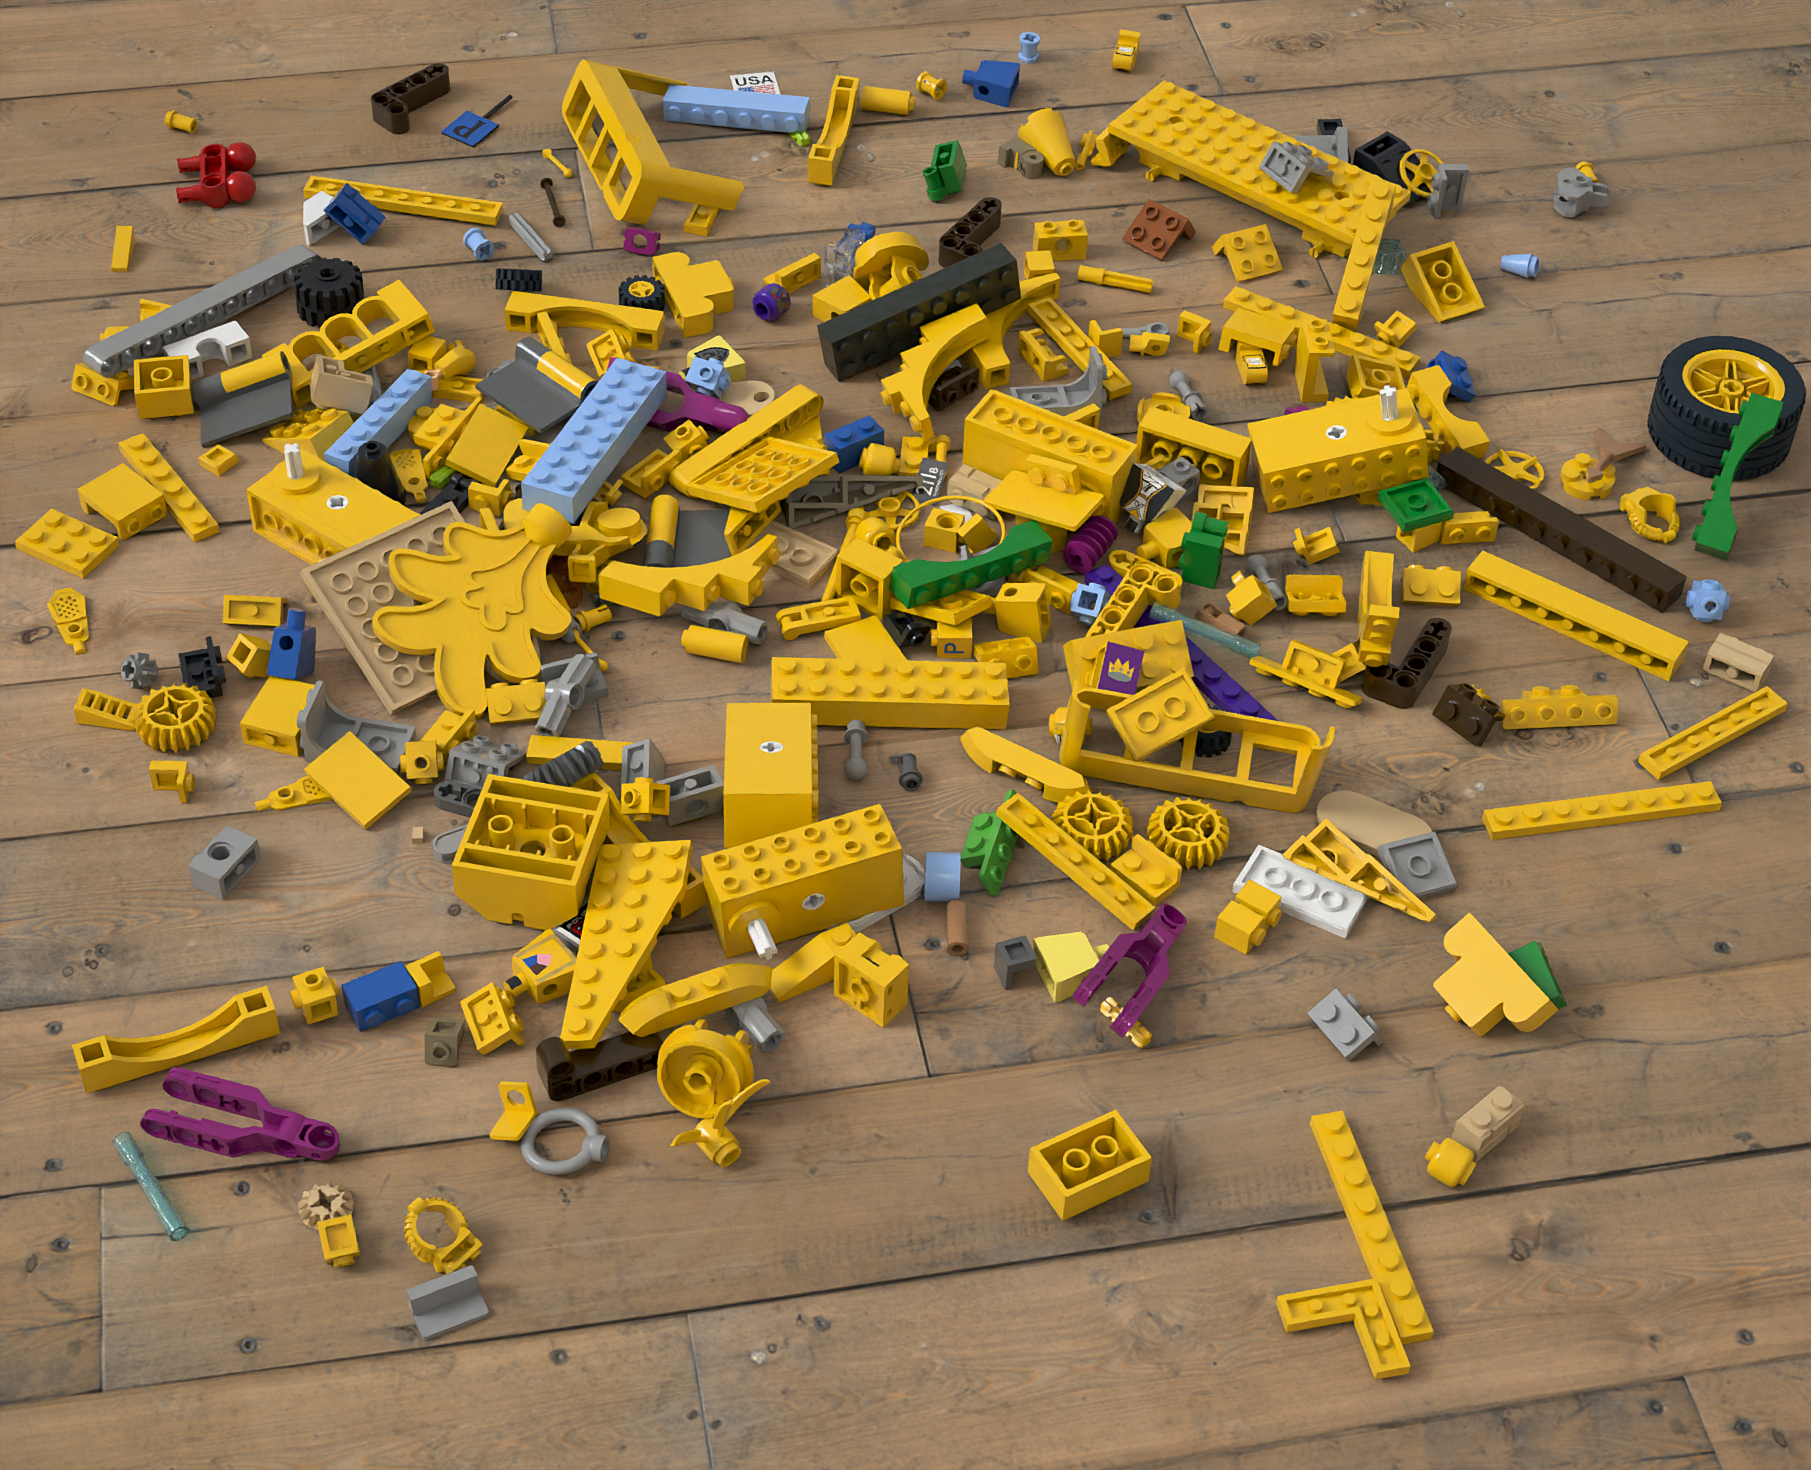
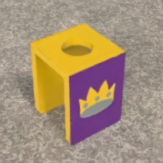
M1109 641L1098 647L1089 687L1134 695L1144 651Z

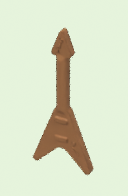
M1598 428L1596 438L1601 457L1592 468L1587 467L1585 473L1587 482L1593 483L1602 480L1603 471L1611 461L1644 452L1647 444L1619 443L1613 440L1603 429Z

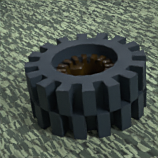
M496 268L495 289L542 291V270Z

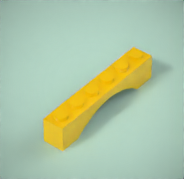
M840 75L835 77L822 134L819 141L812 145L808 156L809 183H817L818 185L833 184L859 104L860 78Z
M1375 179L1370 180L1332 316L1333 324H1338L1354 332H1358L1377 253L1395 200L1396 184Z
M512 291L504 309L506 330L530 334L538 332L537 313L547 312L550 320L555 321L557 327H583L603 332L614 329L619 337L623 335L632 348L658 351L665 333L664 311L519 291Z
M595 772L569 785L571 788L609 794L611 823L604 840L605 844L650 842L628 815L621 814V804L614 791ZM691 865L685 896L681 903H676L673 911L681 919L706 905L703 877Z
M267 986L233 996L224 1006L208 1017L173 1032L141 1038H121L103 1035L73 1044L72 1048L87 1094L280 1034L275 1006Z

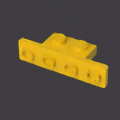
M477 397L465 411L440 404L413 435L414 444L431 449L423 459L424 473L427 480H430V476L445 465L447 457L480 403L484 405L483 398Z
M1291 640L1282 665L1262 656H1255L1250 659L1249 664L1255 666L1258 673L1266 676L1275 674L1282 677V682L1294 687L1302 685L1309 688L1308 692L1314 696L1324 698L1326 695L1334 698L1335 703L1341 707H1355L1361 704L1363 697L1338 688L1347 660L1298 640Z
M1563 685L1561 689L1557 690L1536 686L1532 688V691H1522V699L1502 701V713L1506 717L1501 721V726L1504 729L1616 724L1618 697L1616 695L1588 696L1575 685Z

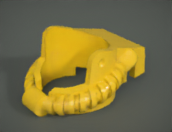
M1647 486L1642 489L1638 488L1632 493H1626L1620 498L1619 508L1622 512L1627 511L1631 527L1637 534L1649 540L1652 539V541H1661L1664 544L1676 539V534L1680 527V518L1676 510V499L1673 495L1660 493ZM1646 511L1657 512L1656 516L1666 520L1669 523L1668 531L1663 533L1661 528L1648 525L1646 523Z
M418 1197L407 1207L409 1213L404 1223L407 1244L411 1246L410 1249L418 1260L433 1264L436 1272L449 1274L467 1267L465 1264L469 1260L474 1262L481 1255L480 1249L483 1244L468 1229L466 1217L463 1216L462 1210L459 1211L457 1205L454 1206L453 1202H448L447 1199L442 1200L441 1197L437 1199L435 1197H431V1199L425 1198L424 1201ZM424 1210L426 1212L435 1211L445 1214V1222L455 1232L457 1238L455 1242L447 1247L437 1249L435 1245L425 1242L419 1236L416 1229L418 1215Z

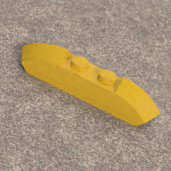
M977 726L969 729L960 737L962 745L970 758L982 769L992 773L999 768L1001 773L1011 778H1015L1017 774L1026 778L1025 784L1039 791L1043 786V798L1058 803L1063 802L1066 795L1074 797L1076 791L1082 795L1086 794L1088 789L1091 792L1089 782L1083 775Z
M734 963L658 987L628 1004L621 1011L618 1020L633 1035L639 1037L689 1022L762 997L771 988L773 968L751 963Z

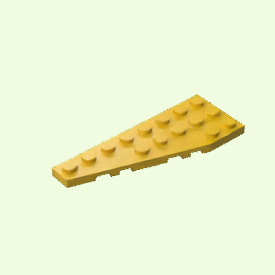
M691 840L604 844L600 846L560 1036L567 1049L595 1048L612 1019L611 1013L618 1001H623L627 994L626 987L632 978L636 979L658 942L657 935L663 925H668L672 918L671 912L676 903L680 904L685 896L693 853Z

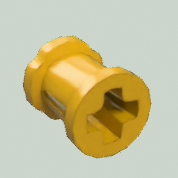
M925 71L919 75L916 81V89L919 92L925 91L931 94L933 99L939 100L946 93L947 82L943 79H936L932 77L930 72Z

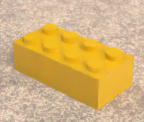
M1150 406L1138 425L1137 455L1141 463L1144 464L1163 454L1165 459L1157 464L1159 468L1183 457L1200 471L1199 485L1242 487L1247 477L1252 438Z
M1182 620L1073 639L1063 645L1071 688H1073L1074 680L1079 681L1078 689L1090 686L1098 647L1108 641L1144 651L1136 690L1145 689L1184 667L1190 677H1194Z

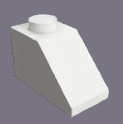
M323 191L304 202L303 226L306 245L311 246L340 227L336 221L323 211L333 198Z

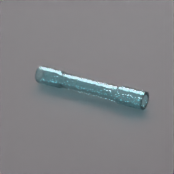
M1154 601L1148 616L1162 623L1182 620L1185 631L1225 646L1231 651L1250 659L1257 656L1261 644L1213 627Z
M130 1132L118 1134L113 1139V1145L124 1164L131 1170L157 1213V1218L171 1241L183 1239L188 1234L189 1228L176 1207L171 1204L149 1168L135 1139Z

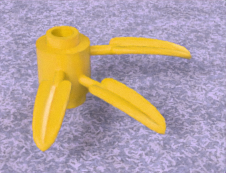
M761 1079L745 1088L734 1099L723 1103L717 1109L714 1118H706L696 1126L695 1130L685 1131L676 1136L670 1147L696 1143L714 1164H719L724 1168L734 1163L742 1150L739 1147V1141L725 1124L748 1098L769 1084L770 1080Z

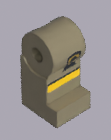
M1017 137L999 146L998 165L1004 168L1011 166L1021 172L1022 176L1027 179H1038L1042 176L1044 156L1037 149Z

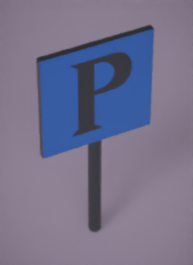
M508 95L483 117L469 111L464 112L441 131V134L474 148L499 127V124L487 119L512 99V95Z

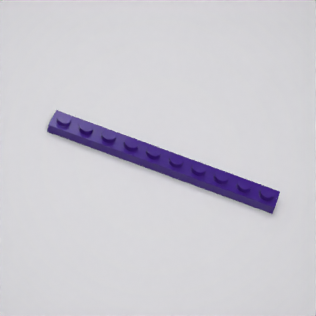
M1105 564L1086 573L1084 583L1088 586L1089 583L1106 587L1105 590L1112 596L1123 578L1108 564ZM1148 605L1134 628L1170 621L1154 606ZM1185 636L1194 674L1192 680L1196 687L1213 703L1219 706L1221 710L1224 709L1230 713L1278 721Z

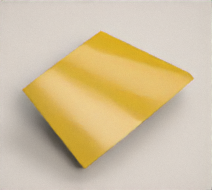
M1199 485L1198 502H1194L1192 522L1196 511L1206 513L1211 518L1229 521L1224 548L1244 557L1252 519L1254 487Z

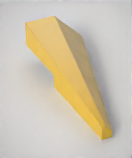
M1327 818L1307 837L1302 835L1282 854L1283 858L1426 923H1431L1437 919L1436 914L1370 854L1366 855Z

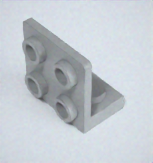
M1337 127L1334 135L1295 136L1296 140L1348 163L1347 127Z
M1273 141L1259 166L1261 170L1284 188L1295 194L1300 190L1309 172L1331 178L1334 175V172L1328 168L1329 164L1321 158H1314L1312 156L1313 152L1303 145L1297 147L1288 141H1285L1284 144Z
M476 735L450 749L445 781H454L482 789L488 774L508 777L509 768L525 760L527 752L519 750V746L515 744H498L491 742L492 739L487 736Z

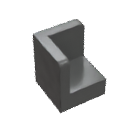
M1026 935L996 943L994 968L1004 989H1009L1012 987L1014 972L1037 967V957Z

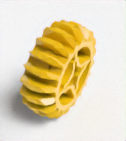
M173 683L171 687L162 685L158 691L151 689L150 696H142V701L136 704V712H134L133 717L136 733L144 745H150L152 750L160 748L163 753H166L169 749H172L175 753L182 748L189 751L191 745L200 747V741L208 740L209 733L214 732L217 718L214 703L206 691H200L197 685L190 688L187 683H184L182 686H177Z
M1088 789L1084 795L1076 791L1074 797L1066 795L1063 802H1058V806L1054 810V814H1052V821L1098 860L1102 858L1108 862L1111 856L1118 858L1121 851H1126L1130 839H1132L1133 820L1130 816L1129 808L1124 807L1122 800L1114 801L1113 794L1107 797L1103 796L1101 790L1098 794H1092Z
M1188 796L1183 801L1176 797L1173 803L1165 800L1163 806H1157L1149 818L1147 836L1156 848L1167 856L1174 858L1179 865L1186 866L1187 870L1191 866H1196L1200 870L1203 863L1211 866L1214 860H1220L1228 847L1230 831L1227 818L1222 817L1221 809H1214L1212 803L1203 804L1201 798L1198 801H1192Z

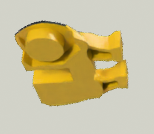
M521 498L510 501L505 506V530L519 525L530 512L523 509ZM590 501L580 525L571 526L572 533L553 555L569 556L567 560L569 580L571 582L593 583L597 578V567H600L608 558L633 548L647 537L646 524L640 518L639 513L633 509L612 508L608 510V502Z

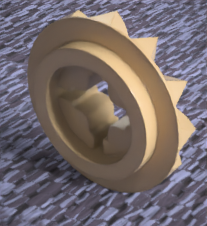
M330 1181L322 1186L314 1184L313 1189L309 1192L303 1191L302 1199L298 1202L299 1216L302 1222L315 1230H318L317 1222L349 1214L352 1215L354 1209L351 1192L345 1190L343 1184L336 1186ZM321 1199L331 1203L330 1213L324 1206H320Z

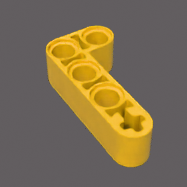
M1147 564L1132 566L1087 632L1086 637L1133 629L1148 605L1163 610L1177 608L1181 603L1178 578L1172 573Z

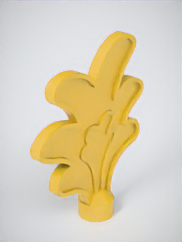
M537 503L519 525L507 530L490 531L461 521L450 523L443 533V550L446 556L432 555L407 548L393 550L388 560L392 581L405 595L426 604L411 607L386 606L380 608L372 618L373 632L383 643L401 653L420 656L435 654L434 681L437 693L444 706L450 712L463 716L470 708L475 710L476 720L481 719L487 710L484 681L486 659H488L491 668L507 681L520 683L523 680L538 679L541 672V663L532 644L530 634L543 640H555L561 638L570 629L571 615L553 596L546 580V567L550 558L572 533L569 522L554 508L546 504Z

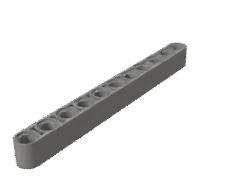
M296 245L90 346L84 353L83 362L105 378L112 377L134 366V360L150 358L162 352L164 346L194 336L294 286V275L298 273V269L301 266H307V262L312 260L318 261L322 257L303 245Z

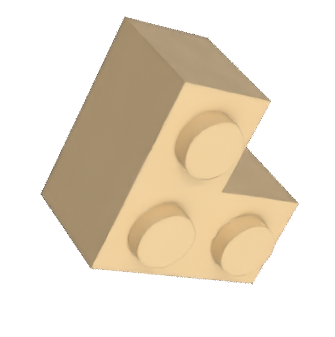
M317 355L309 384L312 403L322 409L337 408L342 411H348L350 415L363 414L367 410L373 388L372 376L345 370L343 360Z

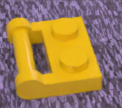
M939 435L936 438L924 440L923 437L903 436L899 476H917L922 459L928 458L929 451L936 452L937 461L946 462L947 451L950 449L951 444L950 438L946 435ZM948 469L944 481H946L948 478Z

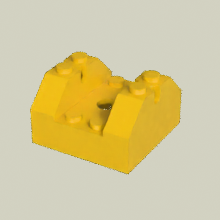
M488 774L452 863L455 895L490 921L512 924L514 920L524 921L525 927L548 930L577 916L600 846L604 843L611 823L609 794Z

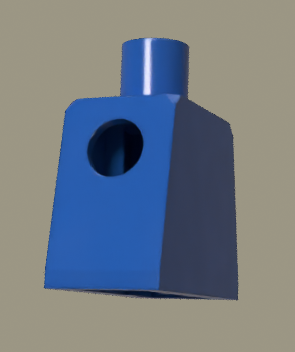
M984 60L981 62L978 71L964 70L962 83L974 86L973 96L975 99L1009 108L1019 84L1020 63Z
M289 608L287 623L275 627L267 675L298 679L314 672L316 627L305 625L306 610Z

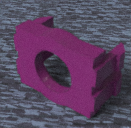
M626 228L623 245L625 251L654 255L657 250H660V243L657 241L661 240V233L644 228ZM640 234L646 238L647 245L645 248L635 246L633 241L635 235Z

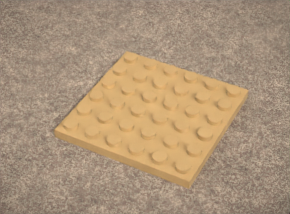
M452 501L302 569L300 576L390 715L436 694L437 690L434 681L435 654L420 656L401 653L387 646L373 632L372 618L380 608L386 606L411 607L426 604L412 599L397 588L389 573V555L395 549L407 548L432 555L446 556L443 550V533L446 527L456 521L465 522Z

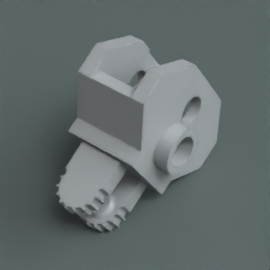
M1565 168L1557 174V188L1553 191L1554 209L1564 217L1574 218L1583 211H1589V206H1600L1602 208L1609 204L1608 185L1592 182V177H1587L1577 168Z

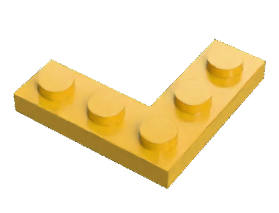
M1377 1278L1277 1296L1276 1305L1286 1333L1353 1321L1375 1380L1409 1374L1411 1366Z

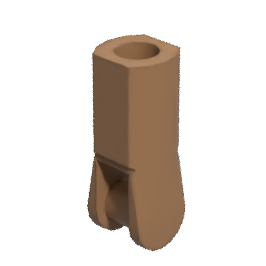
M1207 603L1204 606V610H1198L1195 613V618L1199 624L1216 631L1235 644L1240 642L1246 634V625L1224 613L1214 603Z
M951 900L947 904V913L945 914L947 953L953 956H962L967 954L968 949L966 906L960 900Z

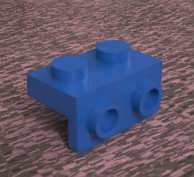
M1441 351L1435 358L1430 360L1426 368L1439 365L1452 383L1449 393L1470 403L1476 394L1466 361L1459 356L1454 357Z

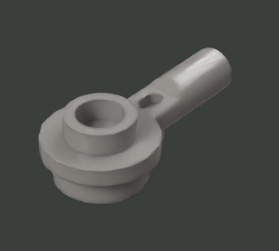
M1161 322L1148 324L1146 327L1140 328L1120 327L1123 330V338H1130V335H1142V332L1149 331V333L1170 335L1171 340L1169 327Z

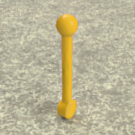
M544 149L542 151L543 157L549 158L564 172L563 174L566 178L573 176L572 169L566 168L552 155L551 149Z

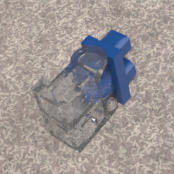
M862 222L858 226L851 223L844 232V237L837 244L829 242L825 246V288L848 275L854 279L853 271L856 267L855 253L863 243L873 238L875 235L874 225Z

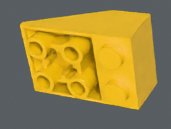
M299 409L293 412L294 417L289 418L284 423L271 427L269 429L270 433L263 437L262 441L283 454L286 444L293 445L297 443L300 446V450L303 449L324 461V453L354 422L348 411H336L335 409L328 411H319V409L303 411Z

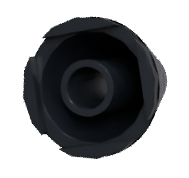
M368 441L362 444L358 449L354 478L359 479L362 483L380 491L383 495L400 502L404 506L406 503V492L385 445L377 441Z

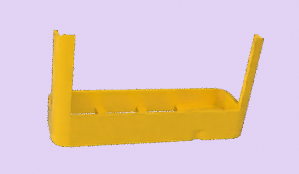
M582 60L578 64L562 104V115L599 189L603 190L604 198L616 220L640 225L646 224L659 197L734 211L740 195L744 191L743 181L671 167L629 90L633 89L665 96L669 84L687 86L685 81ZM597 112L604 122L599 138L591 126ZM611 137L618 149L613 164H611L605 153ZM625 164L632 175L627 191H625L619 180Z
M1074 680L1065 716L1059 761L1062 766L1083 776L1226 802L1236 800L1248 806L1297 813L1304 810L1309 804L1334 739L1335 727L1330 726L1324 745L1321 746L1317 733L1309 727L1210 709L1215 720L1203 726V728L1242 734L1236 777L1192 770L1198 730L1184 737L1180 767L1142 760L1136 762L1126 746L1124 757L1081 749L1090 707L1107 710L1132 695L1092 687L1078 689L1079 681ZM1253 747L1296 755L1292 787L1248 780Z

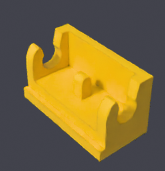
M1036 328L1026 332L1024 330L1020 331L1018 352L1043 382L1069 373V368L1062 364L1067 361V358L1063 355L1055 356L1046 345L1044 339H1035L1036 336L1044 334L1042 329Z

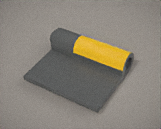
M526 337L516 345V361L475 384V387L478 391L541 434L574 414L597 385L598 381L533 337Z
M283 351L191 383L193 404H198L201 409V445L203 448L294 417L292 371Z
M670 495L655 497L651 506L644 566L663 568L688 567L731 557V552L724 536L730 509L680 511L679 503L674 497Z

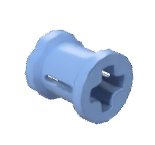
M1034 32L1022 33L1019 37L1021 51L1018 53V59L1028 64L1035 63L1039 59L1037 45L1040 43V36Z
M472 228L465 233L463 243L467 248L474 251V256L478 260L483 261L493 255L495 251L494 244L485 238L484 232L480 228Z

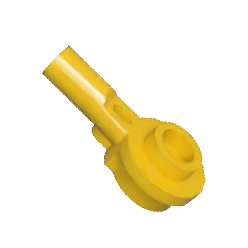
M1091 129L1088 134L1083 133L1079 144L1083 149L1078 155L1075 168L1080 171L1084 169L1088 157L1091 156L1096 143L1095 139L1098 137Z

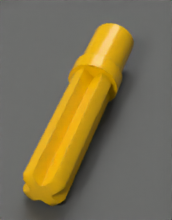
M1080 265L1077 278L1078 280L1096 283V285L1100 286L1104 284L1145 293H1151L1154 281L1149 278Z

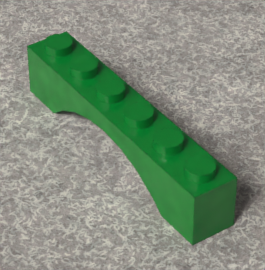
M1751 393L1748 401L1743 400L1738 416L1742 417L1740 425L1733 426L1729 441H1732L1733 444L1730 451L1724 450L1720 461V466L1724 467L1721 476L1715 475L1710 490L1715 491L1711 501L1706 499L1701 515L1705 516L1702 526L1697 524L1693 533L1692 540L1696 541L1695 551L1727 561L1738 528L1733 517L1730 502L1733 478L1748 454L1774 435L1784 402Z
M1035 520L1011 527L1006 538L997 547L978 557L953 562L915 559L894 566L889 588L907 609L924 605L939 598L948 597L951 594L971 589L980 584L1048 562L1053 540Z

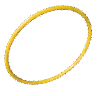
M958 495L938 497L920 504L904 517L897 530L896 546L901 551L903 560L909 562L910 560L904 555L900 545V535L903 526L918 510L940 501L967 500L988 508L1000 522L1002 529L1000 543L1006 537L1005 523L997 510L985 504L982 500Z

